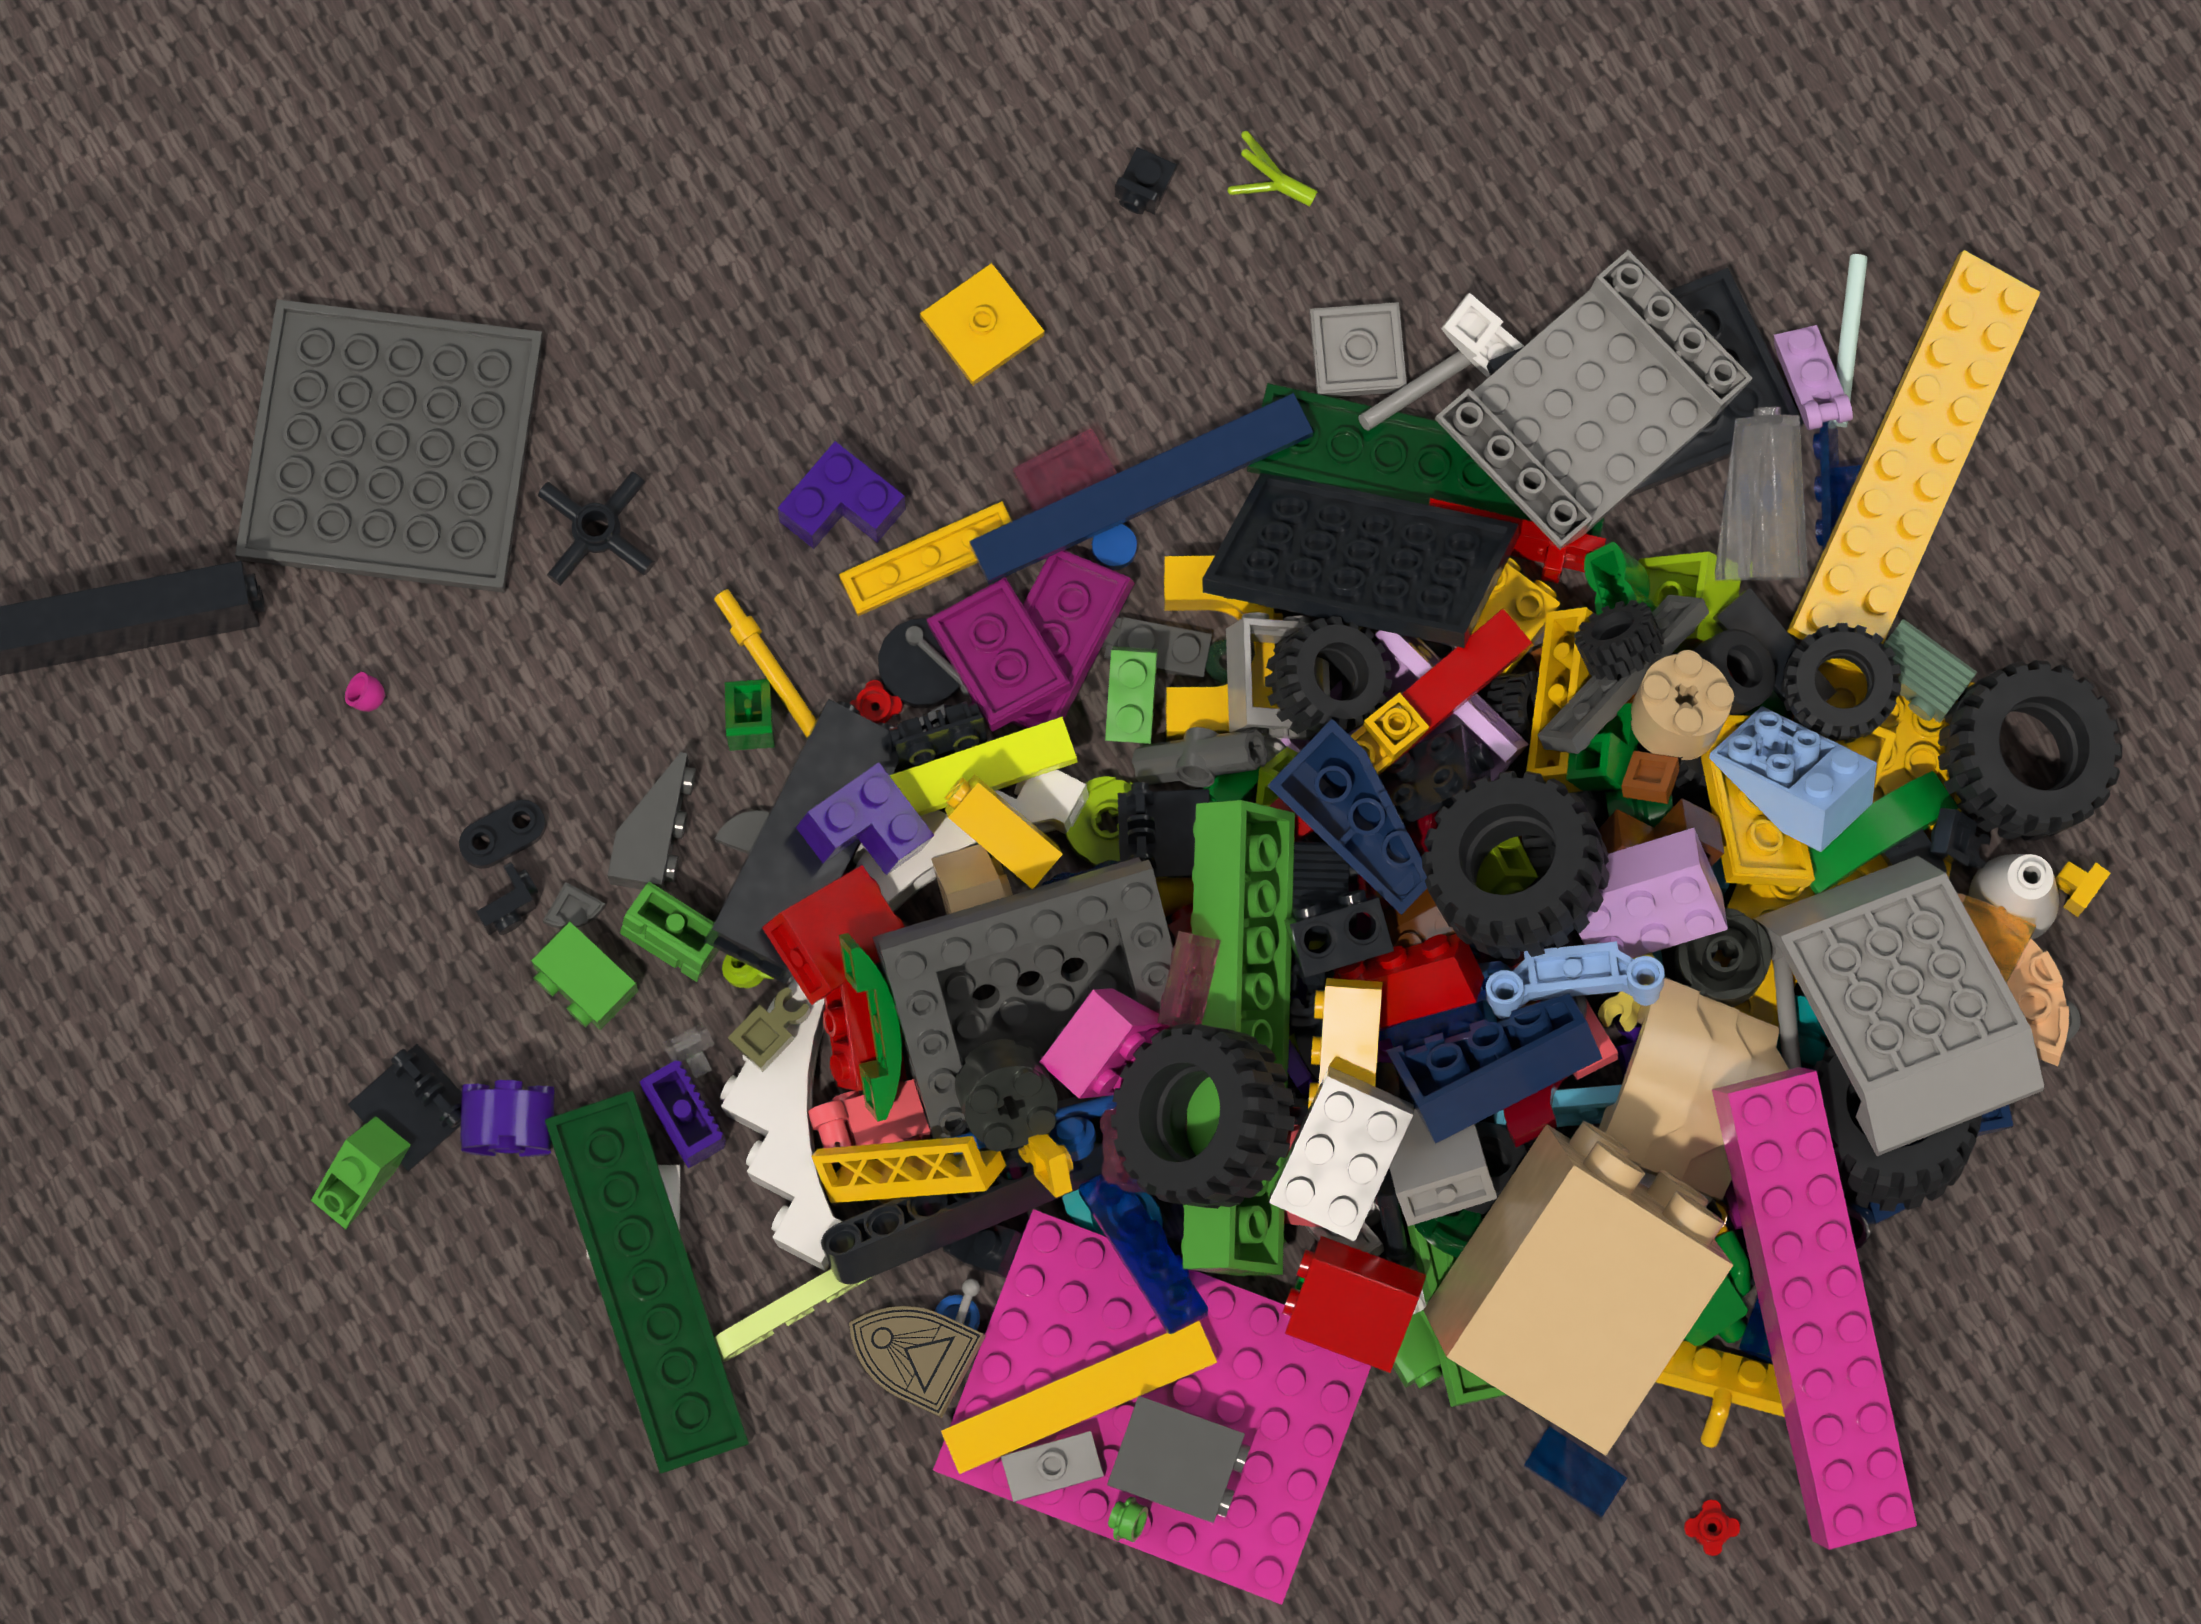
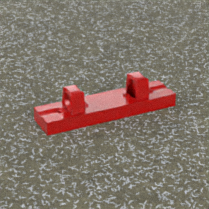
M1430 498L1429 502L1430 506L1519 524V538L1511 556L1544 563L1541 580L1559 583L1562 568L1585 573L1584 561L1586 554L1605 546L1606 538L1584 534L1582 537L1559 549L1532 521Z

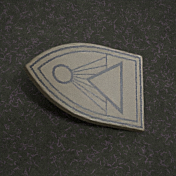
M911 1306L888 1307L876 1310L849 1322L855 1352L870 1377L892 1395L940 1418L944 1416L986 1337L983 1333L937 1312Z

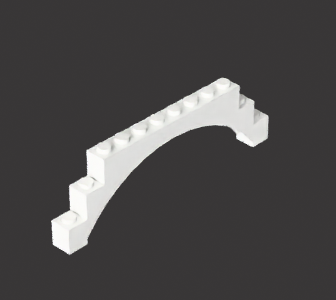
M1059 770L1017 783L1014 794L1018 795L1017 799L999 790L995 791L1043 833L1058 830L1066 834L1070 827H1073L1089 798L1085 783ZM939 810L920 816L932 831L934 837L922 851L888 875L884 874L862 843L856 851L853 860L857 864L855 869L861 865L864 866L868 874L878 883L881 894L893 913L920 889L936 879L932 858L978 845L973 838L951 821L947 814ZM791 975L788 980L791 983L788 987L794 995L787 1001L785 1009L789 1012H795L806 1003L811 1009L810 1015L804 1022L790 1025L787 1028L793 1035L794 1040L763 1072L743 1055V1060L746 1063L738 1077L732 1075L728 1079L720 1099L724 1101L721 1107L726 1116L766 1137L763 1142L760 1140L756 1141L747 1156L746 1165L749 1166L747 1173L751 1180L792 1202L790 1207L782 1206L773 1221L771 1229L775 1231L772 1237L775 1243L785 1251L827 1271L830 1265L822 1250L821 1239L829 1228L842 1221L834 1218L822 1181L811 1157L815 1152L813 1128L808 1115V1111L812 1109L813 1081L818 1050L825 1029L823 1013L826 1008L824 998L811 1005L793 975ZM775 998L773 999L767 1010L768 1013H770L775 1008Z

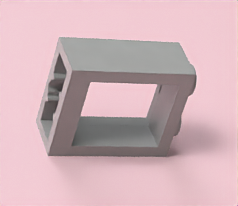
M1254 612L1242 615V619L1226 628L1229 733L1257 729L1264 737L1312 740L1306 738V730L1299 734L1290 730L1292 722L1289 719L1281 722L1276 715L1281 711L1280 709L1253 707L1251 642L1280 643L1288 635L1311 623L1310 617L1289 616L1284 618V621L1269 620V614ZM1316 657L1314 663L1315 679L1321 690L1330 697L1329 662L1323 658Z

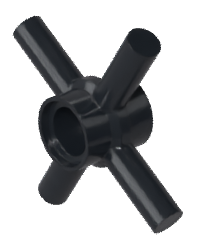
M631 471L604 505L589 503L582 507L550 482L543 485L538 496L572 521V534L575 540L548 572L547 576L553 582L561 586L588 552L602 553L610 550L642 575H646L651 570L655 561L620 536L621 526L618 516L645 484V481L639 475ZM593 521H603L608 525L605 533L596 537L587 535L584 530Z

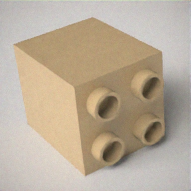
M1583 1121L1571 1139L1551 1126L1546 1125L1423 1311L1447 1358L1606 1456L1733 1267V1264L1714 1239L1724 1225V1222L1705 1207L1708 1200L1699 1192L1663 1170L1659 1172L1649 1188L1641 1184L1640 1181L1645 1172L1627 1158L1630 1151L1617 1140L1588 1122Z

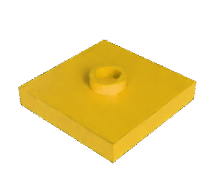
M992 263L920 313V318L973 386L1045 335L1043 328Z

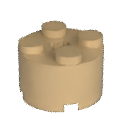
M1683 650L1678 654L1664 657L1647 670L1631 706L1632 731L1641 745L1653 754L1683 757L1682 760L1695 759L1706 753L1715 743L1730 713L1734 699L1733 690L1720 670L1710 662L1702 659L1694 651Z

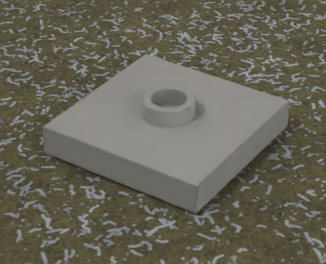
M1399 302L1310 309L1317 394L1327 397L1395 393L1407 385Z

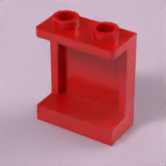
M863 865L783 910L762 927L811 1005L822 1000L835 989L848 982L845 978L839 935L848 933L860 945L873 963L877 965L880 962L873 937L905 928L902 920L893 913L882 896L878 883L868 874Z

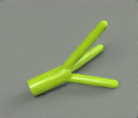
M1243 131L1241 136L1254 154L1248 149H1243L1241 155L1273 180V182L1230 186L1227 190L1228 193L1236 195L1279 191L1310 207L1317 191L1283 174L1248 131Z

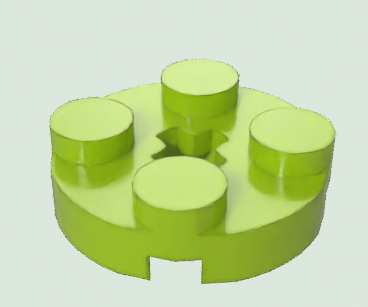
M1109 776L1094 778L1085 783L1089 798L1073 827H1070L1065 836L1069 846L1079 858L1094 867L1102 868L1120 863L1119 823L1117 824L1118 831L1110 833L1108 830L1101 831L1097 827L1102 822L1101 814L1108 811L1111 817L1117 816L1118 793L1131 791V784L1133 783L1130 782L1129 784L1124 780H1116V777Z

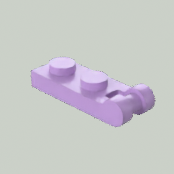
M1817 325L1775 334L1774 345L1777 356L1807 430L1821 428L1822 423L1836 420L1838 423L1852 421L1853 413L1850 400L1843 391Z

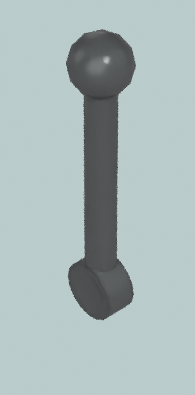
M917 626L908 628L905 634L908 644L918 645L961 685V692L964 695L970 696L952 665L923 638L921 628Z

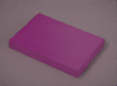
M1006 577L926 619L929 629L972 700L977 704L980 713L992 732L1071 690L1068 678Z

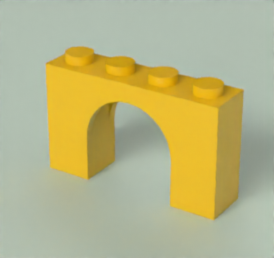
M1214 556L1164 557V611H1220L1233 616L1238 621L1242 619L1244 614L1260 612L1269 614V620H1283L1282 613H1274V608L1203 593L1202 578ZM1253 642L1255 648V656L1251 663L1253 707L1279 709L1277 704L1271 706L1267 697L1273 694L1272 687H1265V677L1272 673L1266 666L1268 659L1275 655L1273 651L1275 643ZM1228 684L1218 687H1166V742L1182 740L1185 732L1193 727L1207 728L1218 734L1229 733Z

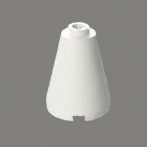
M2010 854L1991 859L1983 868L1977 871L1969 889L1970 897L1997 907L2024 925L2029 930L2028 936L2032 940L2043 935L2050 928L2059 909V892L2052 868L2045 859L2037 855Z

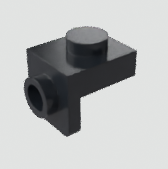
M511 862L504 865L503 868L514 890L476 911L488 935L498 931L499 935H504L515 930L523 923L521 917L536 909L531 897L538 893L536 886L526 869L517 873Z

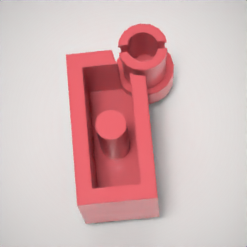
M914 1079L906 1082L903 1080L899 1081L893 1106L887 1119L883 1121H876L865 1107L864 1095L860 1096L859 1091L856 1090L834 1097L831 1102L821 1104L808 1111L813 1130H818L823 1148L931 1139L930 1129Z

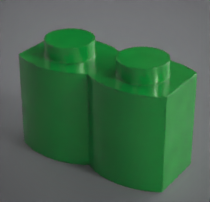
M1611 542L1586 554L1584 571L1590 587L1597 592L1595 598L1597 615L1603 613L1601 608L1609 606L1610 609H1613L1616 603L1624 601L1625 606H1627L1630 600H1637L1638 604L1644 602L1650 607L1652 612L1657 608L1649 599L1650 581L1645 568L1619 545Z

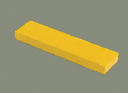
M1001 501L839 574V578L857 616L863 615L977 564L978 562L969 546V541L1012 522Z

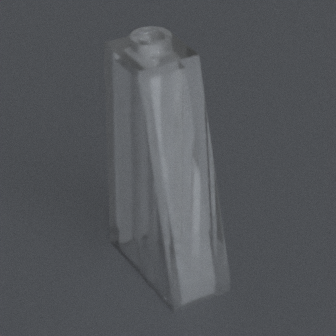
M1781 407L1754 408V417L1738 418L1735 420L1715 566V581H1771L1808 577L1800 417L1799 415H1781Z

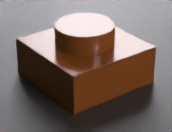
M1633 751L1622 782L1623 797L1668 804L1680 770L1678 757Z

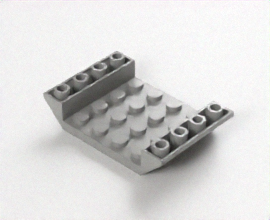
M1627 250L1596 277L1587 293L1474 391H1471L1469 388L1441 411L1435 417V420L1541 531L1561 549L1586 534L1706 428L1747 386L1752 377L1653 274Z
M1919 856L1753 919L1767 934L1771 946V959L1774 961L1785 957L1861 1100L1856 1118L1876 1156L2044 1090V1082L2034 1038L2028 1021L1947 874Z

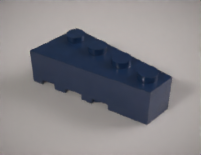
M1570 993L1511 1011L1510 1019L1501 1022H1488L1487 1019L1472 1023L1470 1024L1471 1031L1445 1039L1443 1033L1424 1038L1425 1045L1405 1051L1401 1045L1386 1050L1403 1088L1414 1104L1435 1144L1603 1059L1589 1025Z

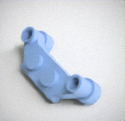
M1617 941L1567 946L1558 949L1548 948L1544 949L1545 954L1531 957L1528 951H1524V961L1513 971L1502 970L1495 972L1489 977L1486 983V997L1495 1016L1502 1020L1510 1019L1511 1011L1520 1009L1528 1001L1552 999L1568 993L1573 997L1623 991L1632 996L1638 1004L1648 1006L1654 1004L1659 999L1660 991L1664 986V968L1656 958L1651 956H1640L1633 959L1618 950Z

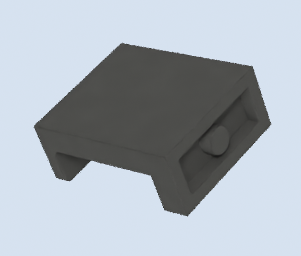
M1138 1396L1107 1486L1214 1524L1217 1515L1225 1518L1227 1516L1235 1493L1234 1490L1227 1488L1233 1470L1242 1473L1251 1446L1242 1444L1245 1433Z

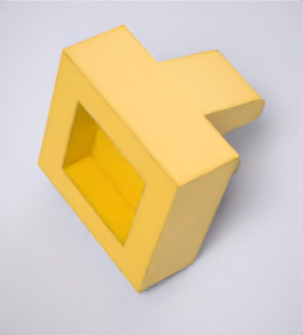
M2067 862L2055 878L2057 887L2070 895V898L2063 907L2076 917H2079L2111 873L2098 863H2095L2087 873L2073 863Z

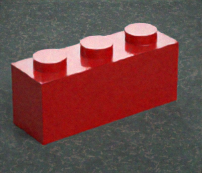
M1443 934L1435 935L1421 944L1406 948L1395 946L1393 947V952L1336 968L1333 979L1383 982L1380 1028L1476 1003L1484 980V975L1469 944L1463 942L1456 934L1450 936Z

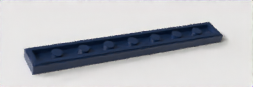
M1294 393L981 535L969 541V546L988 584H991L1313 437V430Z

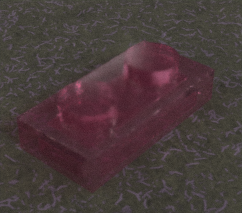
M1178 931L1176 943L1171 954V965L1165 991L1161 997V1009L1157 1023L1173 1027L1186 1023L1202 1024L1221 940Z

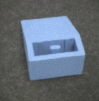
M1763 706L1710 752L1709 758L1782 833L1820 852L1873 803L1877 762Z

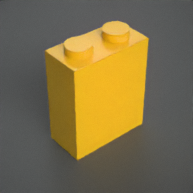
M975 774L968 782L963 777L960 778L945 796L946 803L948 804L945 811L948 818L1031 889H1034L1063 855L1059 846Z

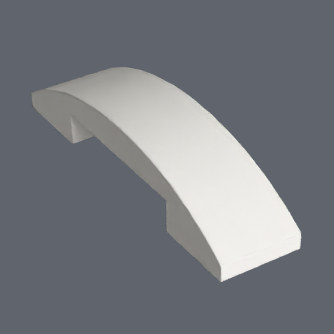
M1470 293L1464 297L1441 328L1461 353L1487 378L1491 376L1486 367L1489 360L1524 347V345L1500 326L1503 321Z

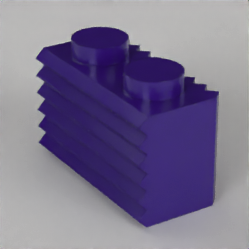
M675 1060L640 1081L644 1094L687 1168L693 1167L724 1149L726 1143L724 1134L720 1132L719 1125L716 1124L714 1117L711 1116L710 1110L706 1107L700 1093L697 1092L691 1077H688L687 1070L684 1069L681 1061Z

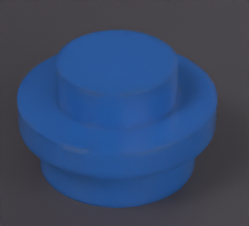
M1069 1117L1057 1123L1051 1130L1049 1137L1057 1145L1062 1144L1066 1147L1072 1161L1084 1159L1093 1151L1096 1131L1092 1122L1088 1119Z

